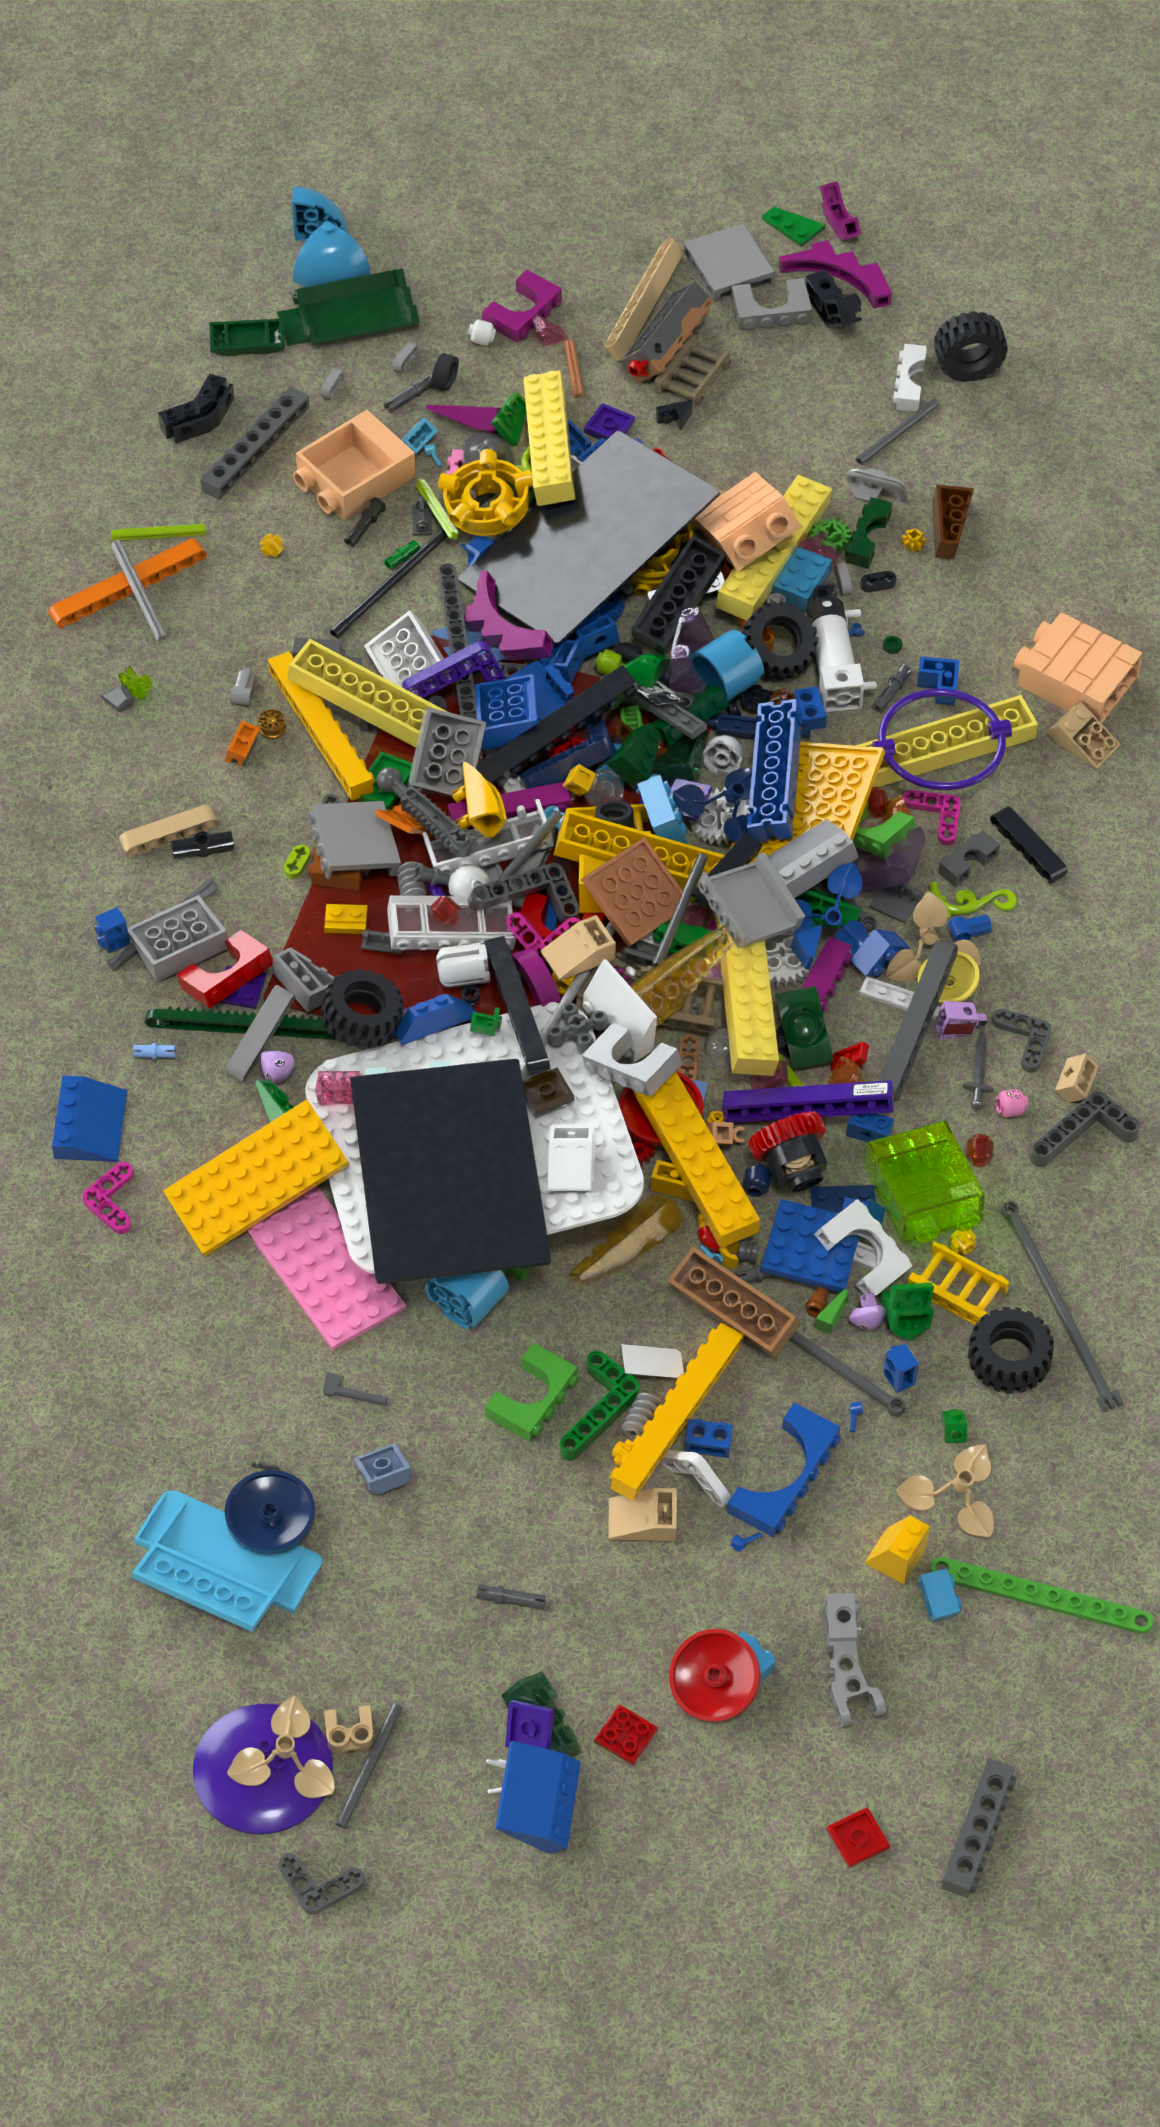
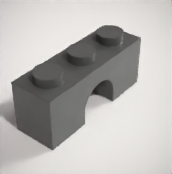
M982 830L977 835H972L965 844L959 845L949 856H944L939 862L938 873L956 888L970 877L971 865L966 861L976 860L985 866L998 856L1000 844Z

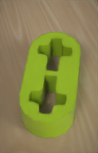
M297 845L291 851L284 864V874L287 878L297 879L302 875L311 857L310 849L306 845ZM304 852L305 855H301L300 859H298V854ZM296 865V870H293L291 872L289 869H293V867Z

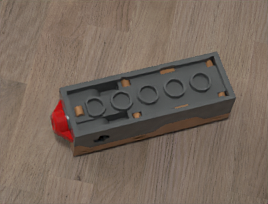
M695 280L677 289L670 295L619 362L639 383L645 380L649 381L655 375H661L666 370L665 365L675 358V352H678L684 346V340L690 338L693 334L692 330L701 324L702 321L700 319L710 312V306L714 301Z

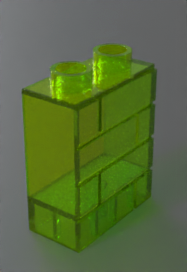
M946 1120L866 1142L867 1173L872 1184L875 1185V1190L882 1204H884V1208L901 1242L906 1243L917 1240L920 1243H926L935 1239L940 1232L957 1228L959 1231H968L976 1227L983 1220L985 1194Z

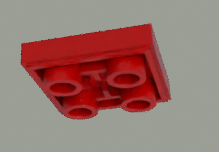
M619 1704L594 1739V1743L629 1764L634 1765L658 1731V1727Z

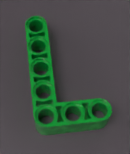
M596 1350L588 1354L587 1373L608 1389L609 1392L560 1439V1456L566 1461L577 1459L632 1406L636 1396L639 1394L638 1380L631 1374L625 1373L621 1366L601 1351ZM594 1363H599V1364H601V1365H599V1366H594V1365H592V1364H594ZM610 1376H615V1377H617V1378L611 1379V1378H609V1377H610ZM626 1389H631V1390H633V1391H632V1392H627V1391H625V1390H626ZM616 1403L618 1404V1406H612L610 1404ZM582 1432H587V1433H589V1434H587V1435H582V1434H580V1433H582ZM568 1446L574 1447L573 1449H566Z

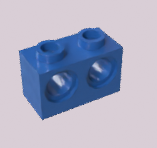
M818 687L794 690V698L797 699L803 714L802 730L826 728L827 715Z
M118 907L95 916L97 925L94 928L98 935L96 939L101 949L105 948L109 954L130 944L127 923Z
M905 1343L900 1346L891 1347L886 1352L883 1374L896 1393L915 1385L919 1363Z
M689 1419L685 1452L729 1458L733 1425H728L725 1422L714 1423L706 1422L703 1419ZM700 1434L702 1437H695L694 1435ZM722 1437L724 1440H717L716 1438Z

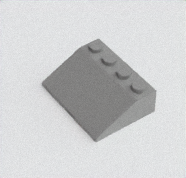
M429 707L424 710L407 788L414 786L416 789L421 788V791L425 793L453 797L452 791L464 786L463 762H467L476 769L486 722Z
M827 819L767 856L793 898L829 877L837 867L859 858L854 842L842 829Z
M199 895L128 927L131 941L148 971L157 982L182 971L192 963L197 964L228 949L225 942L228 939L226 929Z

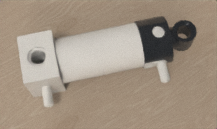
M818 585L813 591V601L807 605L805 611L807 618L811 616L813 619L812 627L816 626L818 631L815 637H818L815 654L820 674L819 693L825 712L862 709L864 690L876 689L877 683L875 681L864 682L860 663L855 664L847 629V618L860 617L861 610H844L843 602L839 598L832 596L833 591L829 586Z

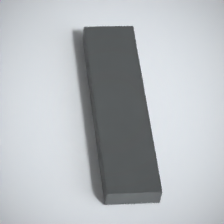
M644 695L638 699L641 706L692 739L707 729L705 722L674 702L657 705Z

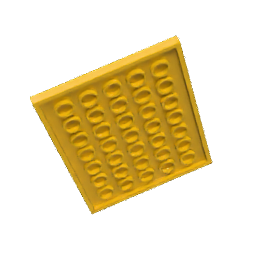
M800 742L794 819H791L793 823V837L777 840L775 836L769 838V841L760 842L763 846L758 854L765 852L769 856L826 819L842 829L853 841L883 760L884 749L880 747ZM732 842L730 849H731L736 843ZM757 855L750 863L755 862Z

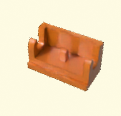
M241 721L227 749L224 762L230 763L232 759H236L238 761L237 765L241 766L260 728Z

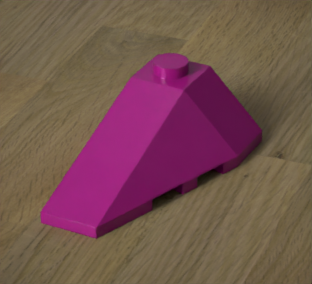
M426 405V409L477 430H484V433L495 434V431H497L491 422L502 408Z

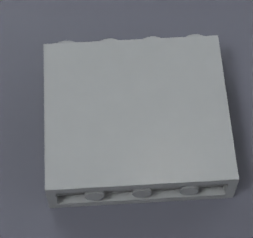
M744 224L684 242L683 254L714 302L720 301L721 293L732 290V286L752 284L768 279L770 284H773L775 270L773 266L769 265L766 255L762 254L759 244L753 240L750 230H747Z
M384 801L313 804L312 811L308 814V822L313 828L312 837L317 842L316 851L317 855L321 857V870L325 872L326 879H330L331 871L387 868L389 876H397L396 871L400 867L401 861L390 823L377 817V814H375L376 810H386Z
M765 852L758 854L755 862L710 877L706 872H703L698 882L700 892L704 894L710 908L715 911L720 924L725 927L730 940L735 943L738 949L798 929L805 918L801 908Z

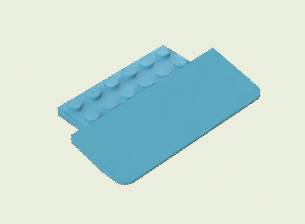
M171 1490L161 1496L135 1537L134 1543L149 1550L132 1572V1578L253 1632L271 1604L290 1613H295L320 1570L323 1560L318 1553L300 1545L277 1554H260L247 1550L239 1545L229 1533L225 1512L178 1491Z

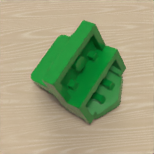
M931 1282L892 1285L891 1290L881 1291L880 1299L883 1307L886 1308V1317L891 1331L896 1336L913 1341L921 1336L925 1329L931 1328L934 1309L930 1306L934 1286Z

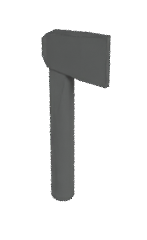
M327 1372L323 1388L325 1395H340L384 1406L387 1404V1397L339 1387L344 1376Z

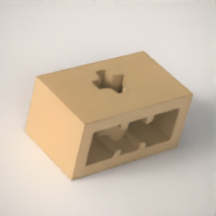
M1087 1054L1067 1058L1055 1091L1068 1103L1084 1100L1088 1096L1099 1066Z

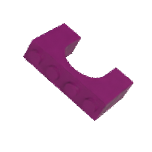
M527 269L516 279V292L532 300L535 303L534 307L527 311L516 312L493 301L482 311L483 321L492 323L493 328L497 332L517 343L522 338L525 339L532 328H537L540 321L544 317H548L551 310L555 306L558 307L562 302V288Z

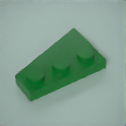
M775 206L762 215L764 222L800 247L826 229V224Z
M518 392L511 394L491 422L503 436L504 440L511 446H516L519 443L527 411L526 401Z

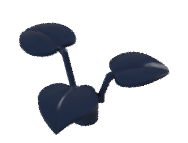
M742 768L730 772L726 776L724 783L727 791L724 790L722 793L704 801L705 794L703 790L693 784L683 785L673 791V797L678 807L683 812L693 816L701 815L704 812V805L725 796L727 802L735 804L732 813L733 818H728L724 823L723 829L726 837L732 842L737 843L745 833L749 834L747 829L748 817L746 815H739L737 817L736 813L740 805V799H750L752 768Z

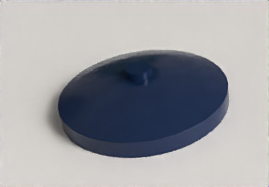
M279 1470L259 1471L243 1478L229 1493L225 1504L226 1525L233 1539L245 1549L260 1554L282 1553L300 1544L311 1531L315 1520L314 1499L309 1488L296 1476Z

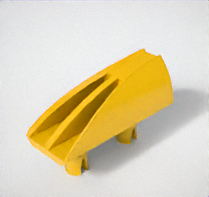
M463 762L464 786L453 790L452 796L458 803L466 798L468 814L456 819L455 821L458 822L456 825H460L461 829H466L472 825L484 837L492 838L503 828L507 819L502 798L492 783L484 779L473 766Z

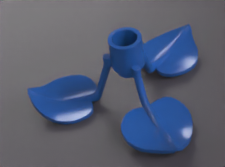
M850 862L837 867L828 878L829 891L838 895L835 906L828 908L824 915L811 914L812 909L807 902L795 900L804 913L805 918L800 928L795 929L794 933H800L813 928V917L826 919L828 924H838L842 927V929L836 932L835 939L852 945L851 953L855 954L868 938L867 930L857 920H851L845 926L841 922L842 915L838 909L841 895L845 898H853L862 889L861 875L856 864Z

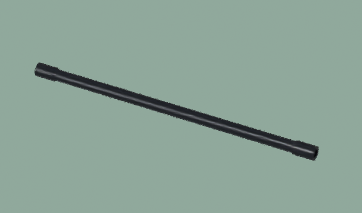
M486 493L477 496L474 500L479 502L480 507L496 493ZM443 528L353 611L331 628L330 634L338 639L360 616L448 536Z

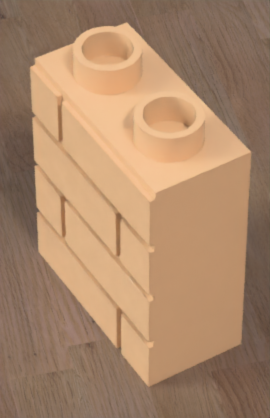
M365 410L296 452L297 471L293 473L297 486L303 492L312 490L317 495V501L324 512L330 514L334 511L346 521L367 508L373 497L381 499L416 477L415 452L371 412Z
M756 472L716 498L695 518L696 523L710 545L724 552L726 560L737 571L802 527L785 498Z
M1060 613L1052 624L1045 621L1041 623L1034 636L1035 646L1032 649L1024 646L1014 661V668L1019 670L1017 686L1066 711L1081 701L1102 724L1138 677L1142 652L1122 644V642L1102 634L1100 631L1084 623L1082 624L1080 621L1064 613Z

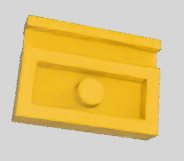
M326 904L325 933L362 934L363 931H366L367 905Z

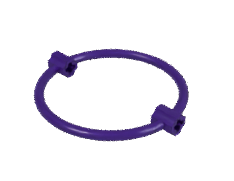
M927 689L907 695L890 707L880 723L878 741H873L872 747L883 748L885 751L883 758L896 774L910 783L933 790H958L981 782L995 771L1004 756L1006 737L1012 736L1010 720H999L998 716L989 706L974 696L951 689ZM927 697L956 698L974 705L991 720V722H988L989 737L992 740L998 739L997 752L992 762L982 772L971 778L957 782L925 780L907 772L893 759L892 756H896L894 740L892 738L886 739L890 720L902 707L913 701Z

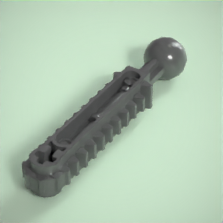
M383 768L378 773L377 784L380 789L385 792H395L401 798V810L406 811L407 814L411 813V817H415L417 822L420 821L421 826H425L427 831L430 830L431 835H435L436 839H440V843H444L446 848H450L451 853L453 852L456 856L463 858L473 852V846H475L474 838H471L470 834L465 832V829H461L460 825H456V821H452L450 816H446V812H442L440 807L437 808L436 804L431 802V799H427L426 795L422 794L421 788L416 789L414 786L407 788L402 783L400 772L395 768Z

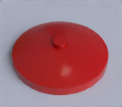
M677 1072L700 1115L703 1116V1099L700 1090L690 1078ZM624 1087L619 1097V1107L628 1133L642 1143L663 1146L631 1088Z
M707 1629L687 1638L675 1652L669 1670L670 1688L676 1702L689 1715L706 1722H724L743 1713L755 1699L761 1680L760 1664L753 1648L742 1637L723 1629Z

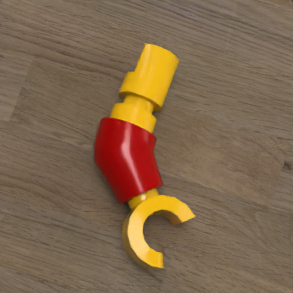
M700 1213L698 1215V1238L701 1244L715 1253L720 1252L724 1267L728 1269L737 1268L739 1259L736 1255L730 1253L736 1254L739 1251L740 1243L735 1242L720 1248Z

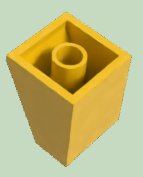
M579 854L580 913H604L581 879L606 863V861L584 854Z
M910 1515L887 1527L866 1559L865 1564L905 1584L926 1551L930 1526Z

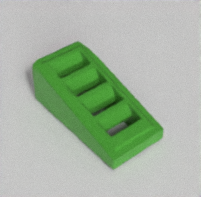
M639 706L620 708L621 720L632 730L643 726Z
M844 1289L816 1317V1329L828 1334L832 1333L848 1303V1290Z

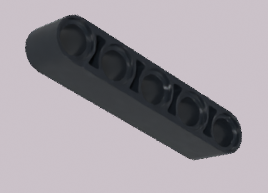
M1006 806L990 816L991 824H995L998 828L997 830L1004 838H1008L1011 841L1010 844L1023 854L1024 859L1030 865L1033 864L1035 866V870L1049 881L1047 882L1048 884L1067 875L1068 870L1065 863L1010 806Z
M745 833L709 872L708 876L710 877L749 864L759 853L763 844ZM697 886L692 896L709 908L708 900Z

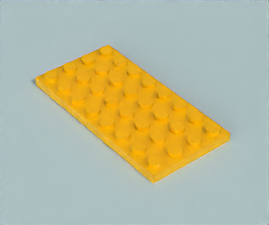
M308 1099L172 1184L163 1192L205 1257L349 1166L350 1163Z

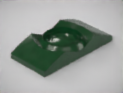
M283 318L209 322L211 353L223 356H237L250 352L270 354L285 348Z
M816 986L775 994L792 1070L834 1063Z

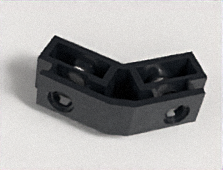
M826 269L806 276L805 284L810 303L828 328L844 327L862 320L861 317H856V313L861 311L862 305L857 293L843 294L841 288H838L835 284L833 276H830Z
M209 373L193 401L158 412L159 425L166 439L174 437V442L177 444L216 429L221 424L234 400L233 384L229 383L227 387V378Z

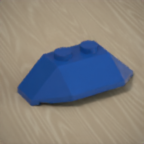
M449 994L438 995L435 998L404 1009L394 1036L401 1045H405L471 1019L472 1013L476 1012V1010L469 1003Z

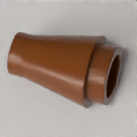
M817 1286L816 1291L806 1303V1311L810 1316L817 1317L827 1307L829 1289Z

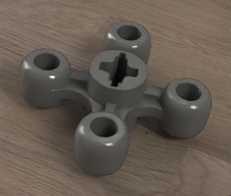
M567 1003L562 1008L563 1019L568 1022V1025L564 1028L560 1026L551 1027L548 1031V1038L551 1044L561 1045L565 1038L570 1037L578 1043L579 1050L584 1053L594 1043V1039L588 1031L592 1028L596 1030L606 1029L608 1026L607 1014L603 1011H596L590 1019H586L585 1016L579 1014L578 1007L575 1004Z

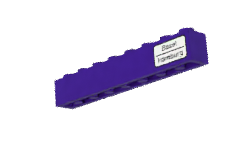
M892 1080L724 1091L722 1108L724 1121L729 1123L781 1120L797 1113L801 1114L809 1111L819 1113L821 1117L893 1113L894 1092Z

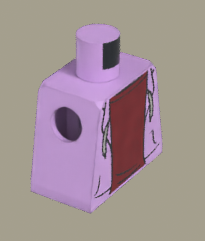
M944 1001L934 1024L939 1040L972 1036L976 1026L986 1025L987 1017L985 1013H977L973 1003Z

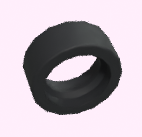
M442 353L438 357L432 373L433 387L445 391L451 388L458 372V357Z
M607 801L600 804L595 810V818L630 828L633 826V808L626 802Z

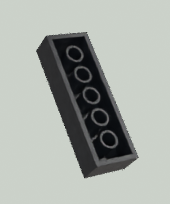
M692 535L632 626L631 637L665 656L724 566L726 554Z

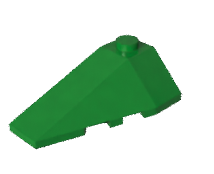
M657 653L643 654L624 665V667L637 681V684L652 688L673 663L674 658Z
M813 888L794 898L795 900L807 902L811 906V914L824 915L828 908L834 907L836 902L835 897ZM843 900L839 902L838 909L842 915L841 922L846 926L851 920L858 921L862 908ZM812 918L813 927L819 925L822 927L842 928L838 924H828L826 919Z
M257 1079L255 1083L270 1122L295 1107L288 1102L289 1097L272 1081Z

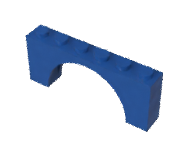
M796 1403L792 1404L783 1418L782 1429L797 1440L804 1452L806 1465L801 1475L791 1485L773 1492H754L738 1487L727 1503L728 1514L773 1538L777 1532L781 1533L787 1523L785 1519L788 1515L792 1516L798 1506L796 1502L799 1498L803 1499L809 1489L807 1485L810 1481L814 1482L820 1472L818 1468L821 1464L825 1465L831 1455L829 1451L832 1447L836 1448L841 1440L839 1435L840 1426Z

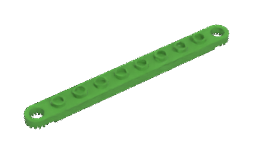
M938 1557L931 1563L930 1572L937 1571V1565H945L948 1568V1573L953 1575L955 1585L1138 1634H1145L1152 1628V1616L1143 1610L945 1557ZM1143 1618L1147 1621V1625L1140 1627L1135 1623V1619Z

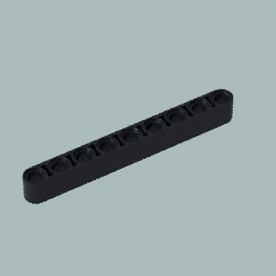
M505 936L485 940L487 956L528 1072L532 1075L550 1070V1063Z

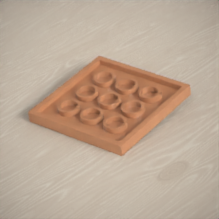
M645 837L581 879L628 947L658 928L660 924H664L671 919L683 892Z

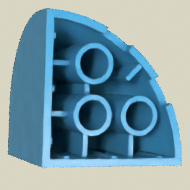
M294 187L292 211L295 241H306L326 221L331 222L349 234L348 225L343 213L331 199L313 189Z
M326 221L303 244L295 261L293 282L308 287L370 275V266L359 244L347 232Z

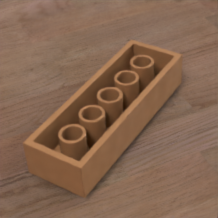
M694 1246L667 1280L677 1292L725 1325L743 1334L744 1338L773 1358L777 1357L801 1324L795 1315Z

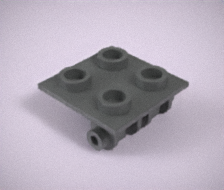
M890 875L888 877L884 876L881 882L883 884L869 904V907L905 923L923 896V893L919 891V888H913L908 883L902 884L901 880L897 882Z

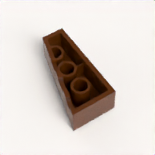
M947 485L936 486L932 499L935 557L955 558L974 488Z

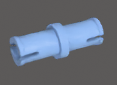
M152 1043V1045H133V1050L141 1051L133 1052L134 1058H152V1060H157V1058H176L177 1053L168 1052L177 1051L176 1045H158L157 1043Z

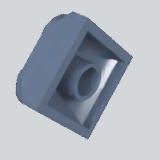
M395 1443L354 1458L367 1484L368 1491L373 1494H382L391 1489L401 1487L409 1482L412 1475L409 1464Z

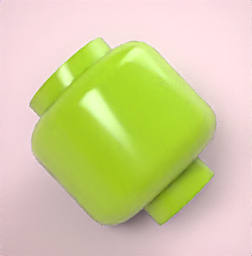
M606 649L603 653L599 652L594 666L597 667L596 671L605 676L621 665H624V663L621 662L622 656Z

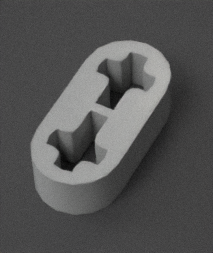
M407 342L393 362V369L403 373L416 357L419 349L418 345Z
M336 368L331 371L321 388V397L332 399L343 382L344 371Z
M835 563V575L841 595L852 594V583L846 563Z

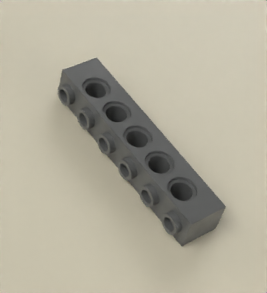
M991 1758L987 1759L945 1872L941 1889L965 1898L969 1897L970 1891L975 1893L979 1883V1879L976 1878L977 1872H983L987 1858L983 1857L986 1850H991L994 1838L991 1837L992 1831H998L1002 1817L998 1816L1001 1809L1005 1811L1009 1801L1006 1793L1008 1789L1013 1790L1017 1777L1013 1776L1015 1767ZM990 1786H998L1001 1790L994 1791ZM983 1806H990L993 1810L986 1811L983 1809ZM976 1826H982V1827H984L986 1830H985V1831H978V1830L975 1829V1827H976ZM968 1847H976L978 1851L971 1852L968 1850ZM961 1867H967V1868H969L971 1871L968 1872V1873H965V1872H962V1871L960 1870V1868H961Z

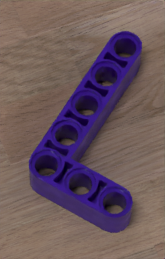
M478 641L406 678L402 683V688L406 690L416 688L414 691L409 692L424 698L478 669L481 670L487 682L506 679L489 645L484 641ZM486 651L483 655H478L480 652ZM468 660L466 664H461V662ZM445 670H450L448 673H443Z

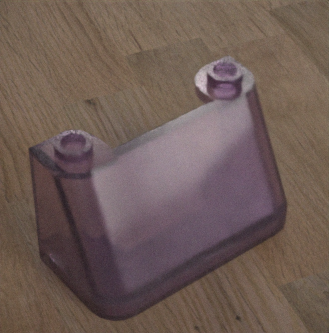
M699 607L687 608L679 617L670 654L667 679L668 689L689 695L703 693L706 687L704 681L700 680L690 657L694 652L714 641Z
M921 826L911 828L907 831L906 837L898 843L892 844L889 847L892 852L885 859L855 847L859 858L852 862L856 864L862 878V889L859 894L903 885L913 878L925 843V835Z

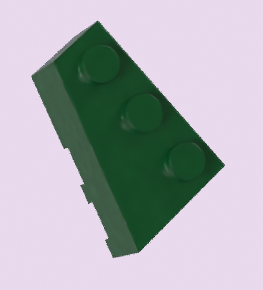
M650 723L631 730L621 743V747L616 750L613 757L607 760L605 764L631 787L648 780L662 734Z

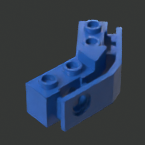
M599 611L593 613L560 645L553 643L551 656L542 658V665L545 667L551 663L555 669L560 670L563 679L567 683L572 684L582 662H585V657L620 642L616 623L608 614L601 616Z

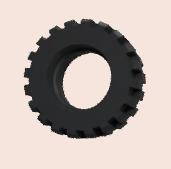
M970 311L967 314L965 312L960 313L957 317L953 316L950 318V321H945L942 324V328L938 329L934 337V349L939 367L945 375L955 380L959 379L966 382V380L976 381L978 378H986V375L993 374L996 368L999 369L1007 357L1008 346L1003 327L999 320L990 314L987 315L985 312L977 313L976 311ZM979 343V345L970 349H962L968 345Z
M774 601L769 602L767 606L762 605L750 616L741 632L746 636L745 641L751 649L756 648L763 663L764 673L767 674L766 678L773 679L774 676L777 677V680H784L786 676L788 678L794 677L796 673H800L808 665L816 653L818 637H815L818 632L816 626L812 627L813 619L811 616L807 618L805 616L806 611L803 608L801 610L796 609V604L791 603L788 606L786 601H780L779 604H776ZM778 625L791 632L796 643V649L791 655L779 656L767 649L762 637V633L767 626Z
M355 969L354 972L349 970L343 972V975H337L329 983L322 1003V1022L330 1035H334L335 1039L340 1043H346V1046H357V1049H364V1047H368V1049L376 1048V1045L382 1046L394 1037L404 1009L403 997L400 995L397 986L394 987V983L389 978L385 979L384 975L380 973L375 974L372 970L362 971V969ZM362 1003L373 1008L377 1014H359L350 1009L347 1004Z
M1002 1307L1001 1311H998V1309L990 1311V1315L985 1314L980 1318L979 1322H976L971 1333L968 1350L969 1365L972 1370H975L974 1375L978 1379L983 1378L984 1385L987 1387L992 1385L994 1390L999 1392L1001 1389L1007 1390L1006 1393H1013L1014 1390H1018L1021 1393L1026 1392L1027 1387L1033 1389L1037 1386L1038 1382L1040 1383L1045 1379L1051 1366L1054 1351V1339L1050 1335L1051 1330L1047 1325L1043 1326L1044 1321L1039 1316L1035 1318L1033 1312L1028 1310L1024 1312L1021 1311L1022 1308L1015 1307V1309ZM1002 1339H1014L1026 1345L1031 1354L1025 1359L1010 1361L998 1356L991 1348V1345Z

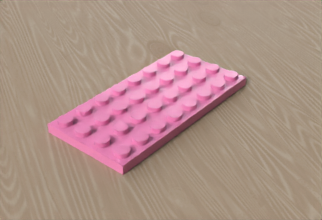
M318 1186L246 1231L332 1350L406 1309V1304L390 1283H376L375 1274L364 1271L353 1262L347 1248L339 1215Z

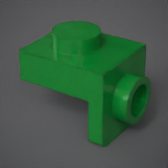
M495 1007L493 1016L473 1012L470 1031L494 1036L496 1028L500 1029L502 1016H499L500 1008Z
M950 1409L949 1411H942L945 1443H966L967 1420L964 1410Z

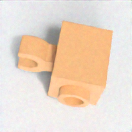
M710 1122L706 1124L718 1146H727L733 1144V1142H744V1139H739L736 1135L737 1131H744V1127L733 1128V1123Z

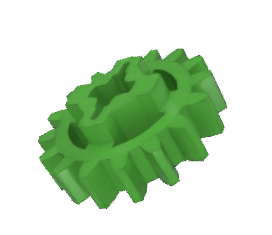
M825 518L824 522L818 520V525L813 524V528L810 529V543H813V548L818 547V552L824 550L825 554H828L829 551H832L833 555H835L838 550L842 553L843 548H846L848 543H850L851 530L848 529L847 524L842 525V520L836 522L835 518L832 521Z

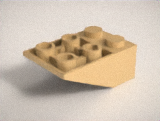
M1081 701L1071 707L1047 731V734L1059 746L1097 769L1121 745Z
M597 915L577 922L543 948L541 954L558 979L562 980L597 967L605 959L608 962L615 960L616 943Z
M677 1488L643 1490L639 1492L634 1501L623 1495L609 1498L608 1540L676 1541Z

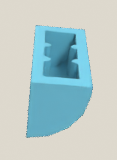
M424 417L412 427L401 441L416 454L438 430Z

